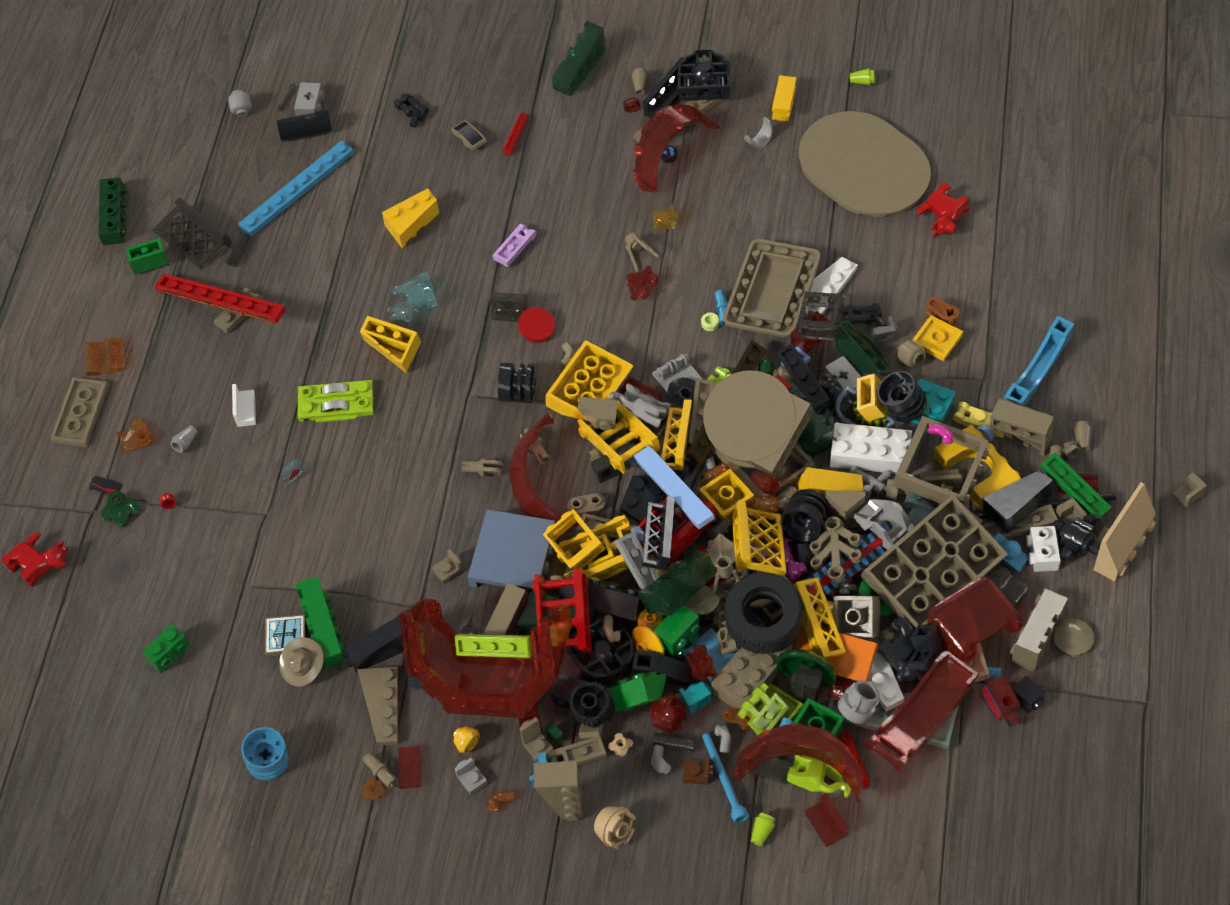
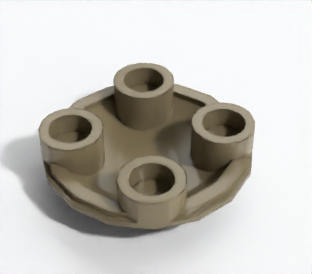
M1070 618L1057 624L1053 633V643L1061 651L1077 658L1091 649L1094 643V633L1086 622Z

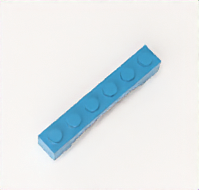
M1056 317L1034 358L1021 377L1011 385L1005 394V401L1009 400L1014 404L1023 407L1027 406L1072 337L1074 323L1062 317Z

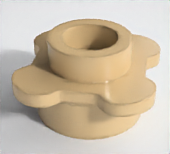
M617 733L613 742L609 743L608 748L610 751H614L615 754L623 757L626 756L629 747L633 746V741L626 739L621 733Z

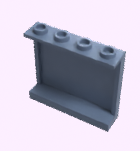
M486 510L468 574L469 586L477 588L479 583L506 587L507 583H510L526 591L534 592L532 588V581L535 580L534 574L544 577L545 574L549 573L550 563L548 561L549 557H553L554 548L544 537L543 533L546 532L550 525L556 524L555 521Z

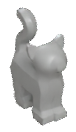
M631 384L626 385L627 391L625 395L618 392H611L609 394L610 399L620 401L623 406L632 410L633 415L657 428L660 426L661 420L666 418L671 406L670 403H662L650 395L642 394L638 388H634Z

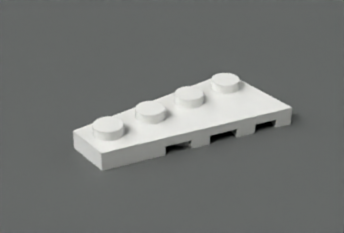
M841 257L818 275L813 281L803 311L820 319L831 305L833 297L840 293L855 273L858 264Z
M878 637L863 638V640L877 644L880 643ZM876 653L868 682L873 683L880 694L879 703L887 712L903 704L904 697L890 664L879 653Z

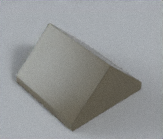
M826 491L825 499L830 507L828 518L838 517L843 521L844 528H849L856 522L854 514L858 513L865 506L866 492Z

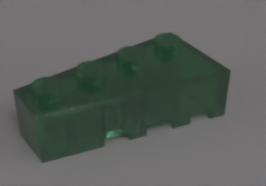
M695 551L638 593L648 614L672 616L698 590L709 582L717 572L708 552Z

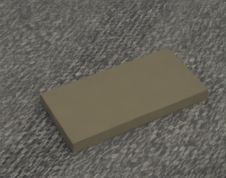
M72 378L50 438L52 443L88 447L109 388L107 381Z

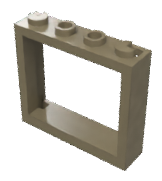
M922 416L895 475L893 486L942 504L953 494L962 505H967L970 494H968L969 489H974L977 482L975 475H980L984 465L981 461L982 459H987L990 451L987 448L989 440ZM929 424L948 427L954 433L953 443L978 451L960 494L907 475L926 432L928 433ZM932 434V435H935V436H937V437L943 438V437H942L941 435H939V434Z
M797 442L790 456L802 468L766 493H763L739 466L730 463L719 454L715 447L712 448V456L715 462L720 467L727 470L731 469L754 494V504L759 510L773 502L788 485L794 487L807 467L815 468L812 457L807 455Z

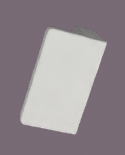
M232 384L233 417L237 427L256 425L254 390L239 391L237 385Z

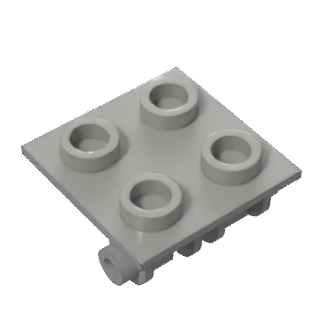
M680 354L676 359L666 362L664 366L658 367L652 372V375L666 392L669 384L677 378L685 377L695 381L697 378L702 379L688 362L690 359L687 354Z

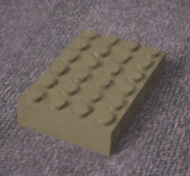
M952 494L868 566L861 574V577L898 617H902L907 621L908 625L917 628L918 625H929L1000 563L1008 553Z

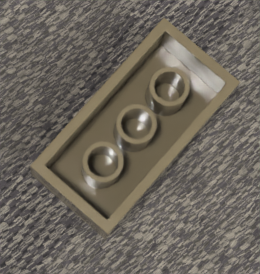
M759 624L758 626L760 628H766L762 624ZM788 645L787 648L770 654H756L740 647L712 681V694L739 712L742 709V704L745 701L748 702L756 688H759L763 683L766 685L769 682L772 683L781 672L776 665L777 657L785 651L793 650V645Z

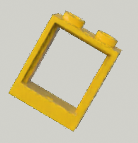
M574 509L564 513L556 524L550 525L546 532L543 533L544 537L572 571L573 569L584 568L606 549ZM578 522L592 541L569 559L555 540Z

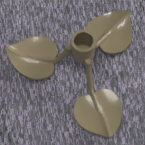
M721 533L713 540L707 552L709 565L717 568L712 591L708 586L698 585L693 587L686 596L685 606L697 615L709 614L718 607L720 599L714 593L717 591L720 577L729 578L731 575H734L738 582L741 579L736 569H733V564H735L734 543ZM760 599L754 601L749 606L763 608L774 601Z

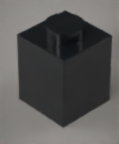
M1025 676L1012 688L1011 692L1015 697L1016 703L1028 714L1033 709L1038 710L1043 705L1045 692L1028 676Z

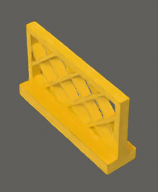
M737 502L732 513L737 572L744 573L745 569L748 568L785 575L786 564L783 533L780 524L781 514L746 508V502ZM748 515L754 516L757 520L752 521ZM766 519L775 520V524L771 525ZM762 523L767 529L762 530L758 524ZM753 528L758 534L756 536L753 535L749 529ZM772 532L777 538H771L768 533ZM763 537L768 544H763L759 538ZM754 542L759 549L755 550L750 544ZM773 546L778 553H773L769 547ZM764 551L770 558L765 559L760 553ZM756 557L761 563H754L751 558ZM774 560L780 567H775L770 562Z

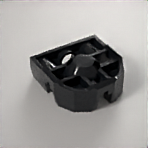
M695 50L692 54L685 56L678 64V95L680 101L729 99V60L713 50ZM703 55H706V57H709V62H700L699 58H703Z
M612 614L608 615L613 617V631L620 632L621 640L619 642L611 643L608 641L603 630V618L590 624L591 641H593L591 643L592 652L583 653L576 646L563 647L575 666L578 667L584 679L590 683L597 681L602 686L613 684L614 679L619 674L624 677L628 675L634 661L633 639L617 616ZM577 632L566 639L575 638ZM599 634H600V636L602 637V638H599V639L594 640L595 638H597V636H598ZM625 638L628 639V642L624 643L619 647L617 646V644L624 641ZM611 648L616 650L614 656L610 653ZM591 660V663H589L586 666H582V664ZM611 662L615 663L618 667L612 672L608 668Z

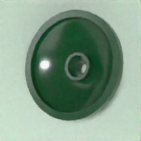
M788 650L779 654L776 660V665L783 674L802 684L827 687L834 684L837 678L834 667L824 657L812 650Z

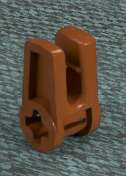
M931 297L926 303L927 310L925 315L928 317L932 315L946 323L948 321V324L957 328L959 309L935 297Z

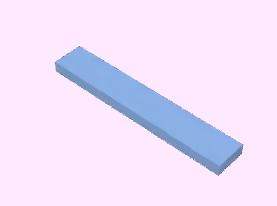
M650 446L634 455L635 461L668 497L675 498L674 503L698 529L715 519L714 514Z

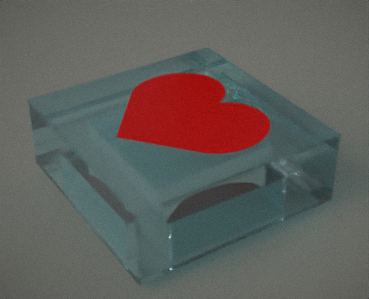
M293 459L281 470L283 479L287 484L293 482L302 473L300 463L296 459Z

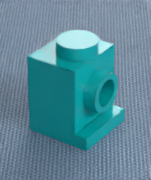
M701 681L698 684L690 685L686 691L681 688L679 690V699L687 711L692 714L711 703L712 690L707 683L704 684Z

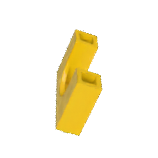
M972 424L962 430L984 438L982 432L976 430ZM941 443L935 447L934 459L944 470H948L964 459L975 458L978 451L956 443ZM992 443L987 445V448L990 449L987 459H982V461L989 465L992 474L977 484L971 490L970 499L980 510H983V497L1021 479L1020 474L1009 466L1005 457L998 454Z

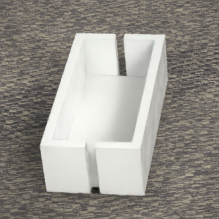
M835 423L830 467L851 469L853 466H856L861 471L883 473L888 470L891 474H896L911 442L912 431Z

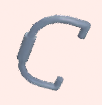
M848 385L839 395L835 410L844 424L857 425L850 419L845 418L840 410V404L844 396L848 392H851L853 395L857 392ZM886 414L884 418L889 423L884 428H891L895 423V419Z

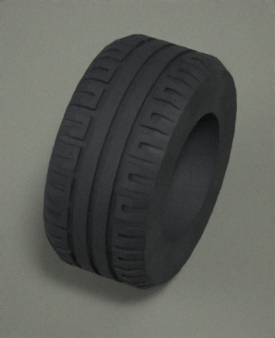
M759 572L758 574H750L748 577L745 576L739 582H736V585H733L726 597L724 614L727 630L736 644L743 649H747L749 652L751 651L756 654L779 652V650H783L788 645H791L800 633L803 624L801 597L793 584L780 575ZM769 599L777 602L782 607L783 617L773 626L760 628L747 622L744 612L754 601Z

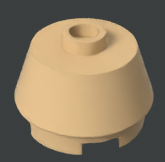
M608 806L598 814L594 823V831L607 847L618 849L621 843L626 845L631 839L635 830L632 828V823L636 818L627 808Z

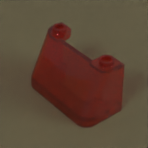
M982 576L932 607L927 616V625L937 626L942 639L943 652L962 666L975 658L979 642L1003 627L1009 633L1020 630L1023 627V619L994 581L987 576Z

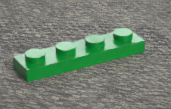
M1053 453L1040 465V468L1071 498H1074L1087 514L1095 516L1097 521L1112 508L1056 453Z

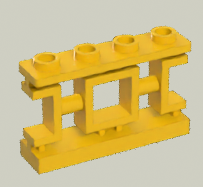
M625 515L617 516L611 521L599 524L591 530L600 542L605 544L608 555L587 564L589 568L585 570L587 577L606 580L629 569L621 554L615 556L613 550L617 549L615 541L610 543L608 536L618 533L619 538H621L624 534L631 531V523ZM582 532L570 540L560 542L559 546L571 559L574 556L573 552L583 549L592 539L586 532ZM557 553V557L561 561V563L565 562Z

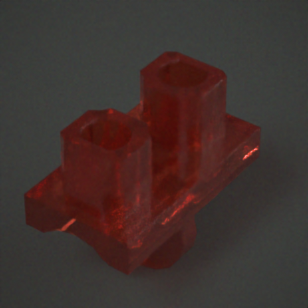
M646 265L641 273L637 271L635 274L629 273L626 276L627 286L632 293L630 299L635 301L638 297L646 300L650 294V289L646 287L647 284L656 287L659 282V276L652 273V267Z
M694 645L693 651L686 653V659L692 669L691 675L693 679L704 681L708 676L716 678L717 672L713 666V659L708 656L706 646Z

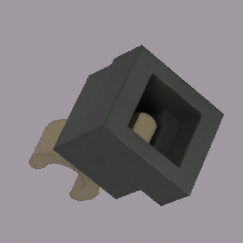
M596 449L590 451L592 468L599 483L615 477L610 459L606 455L600 457Z

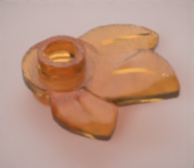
M133 418L131 420V429L117 432L120 441L123 442L121 449L124 451H133L140 446H147L153 440L151 431L147 430L146 423L140 419Z

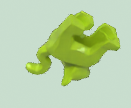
M797 748L793 767H790L788 772V782L805 788L810 792L831 794L842 790L846 798L852 794L851 787L844 783L843 774L847 765L843 764L840 759L827 761L819 756L803 754L802 750ZM825 776H828L836 783L827 785L824 782Z

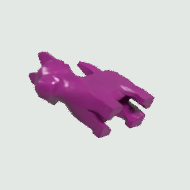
M783 538L786 564L785 577L794 585L801 575L807 573V568L804 563L794 561L789 549L788 538ZM754 542L750 544L755 550L759 549ZM769 547L773 553H778L774 547ZM764 551L760 553L765 559L770 558ZM756 557L751 558L752 562L761 563ZM774 560L770 562L773 566L780 567ZM753 570L752 574H758L759 572L763 573V571Z

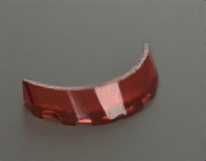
M676 104L666 106L657 111L641 130L640 141L636 143L634 150L636 159L633 175L639 188L642 191L653 193L657 190V171L662 153L668 142L678 131L695 123H703L705 128L719 129L720 126L702 111L690 105Z
M547 413L523 435L517 444L510 464V484L513 487L512 492L518 505L528 516L554 520L557 523L564 513L553 509L539 497L532 486L527 467L529 447L537 441L538 431L542 427L554 424V419L550 413ZM576 522V523H575L573 526H571L569 529L574 528V527H578V526H579V523Z
M789 724L769 731L766 730L752 740L744 749L742 748L737 755L733 774L735 782H740L748 772L767 760L786 755H801L818 759L834 768L851 787L856 802L861 803L863 774L857 760L844 743L831 733L814 726L806 727L802 724Z

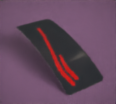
M90 476L85 489L110 495L112 492L120 491L123 485L108 479Z

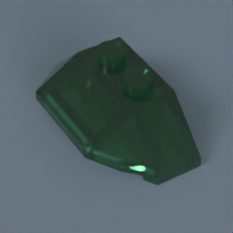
M849 320L836 321L834 323L836 351L841 357L844 356L860 376L871 374L882 376L892 373L888 360L864 333L852 326L853 324Z

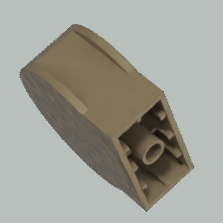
M741 371L724 378L713 388L705 403L703 420L709 440L723 458L740 467L756 468L777 479L814 411L810 403L789 393L787 388L775 377L760 371Z

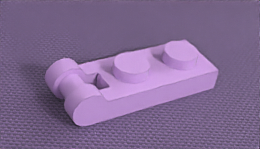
M522 223L519 224L493 254V260L508 267L528 243L536 238L537 231L528 229Z

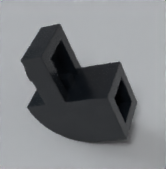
M918 625L910 637L915 652L907 665L910 670L924 671L928 670L931 664L940 663L943 644L936 625Z

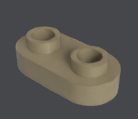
M598 493L574 497L567 503L568 511L574 509L580 517H582L583 513L590 515L599 514L606 508L604 496Z

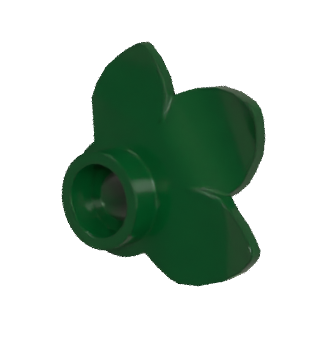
M120 491L112 492L107 498V504L101 510L103 522L112 519L121 528L125 527L129 515L140 514L137 502L134 499L126 498L125 494ZM115 498H120L118 503L113 502Z

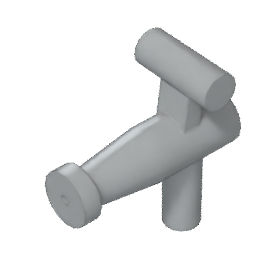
M853 466L849 471L852 474L862 475L863 485H865L863 491L866 492L865 504L869 502L872 491L879 495L884 493L883 488L887 485L883 483L891 476V473L886 470L875 479L871 475L859 471V468Z

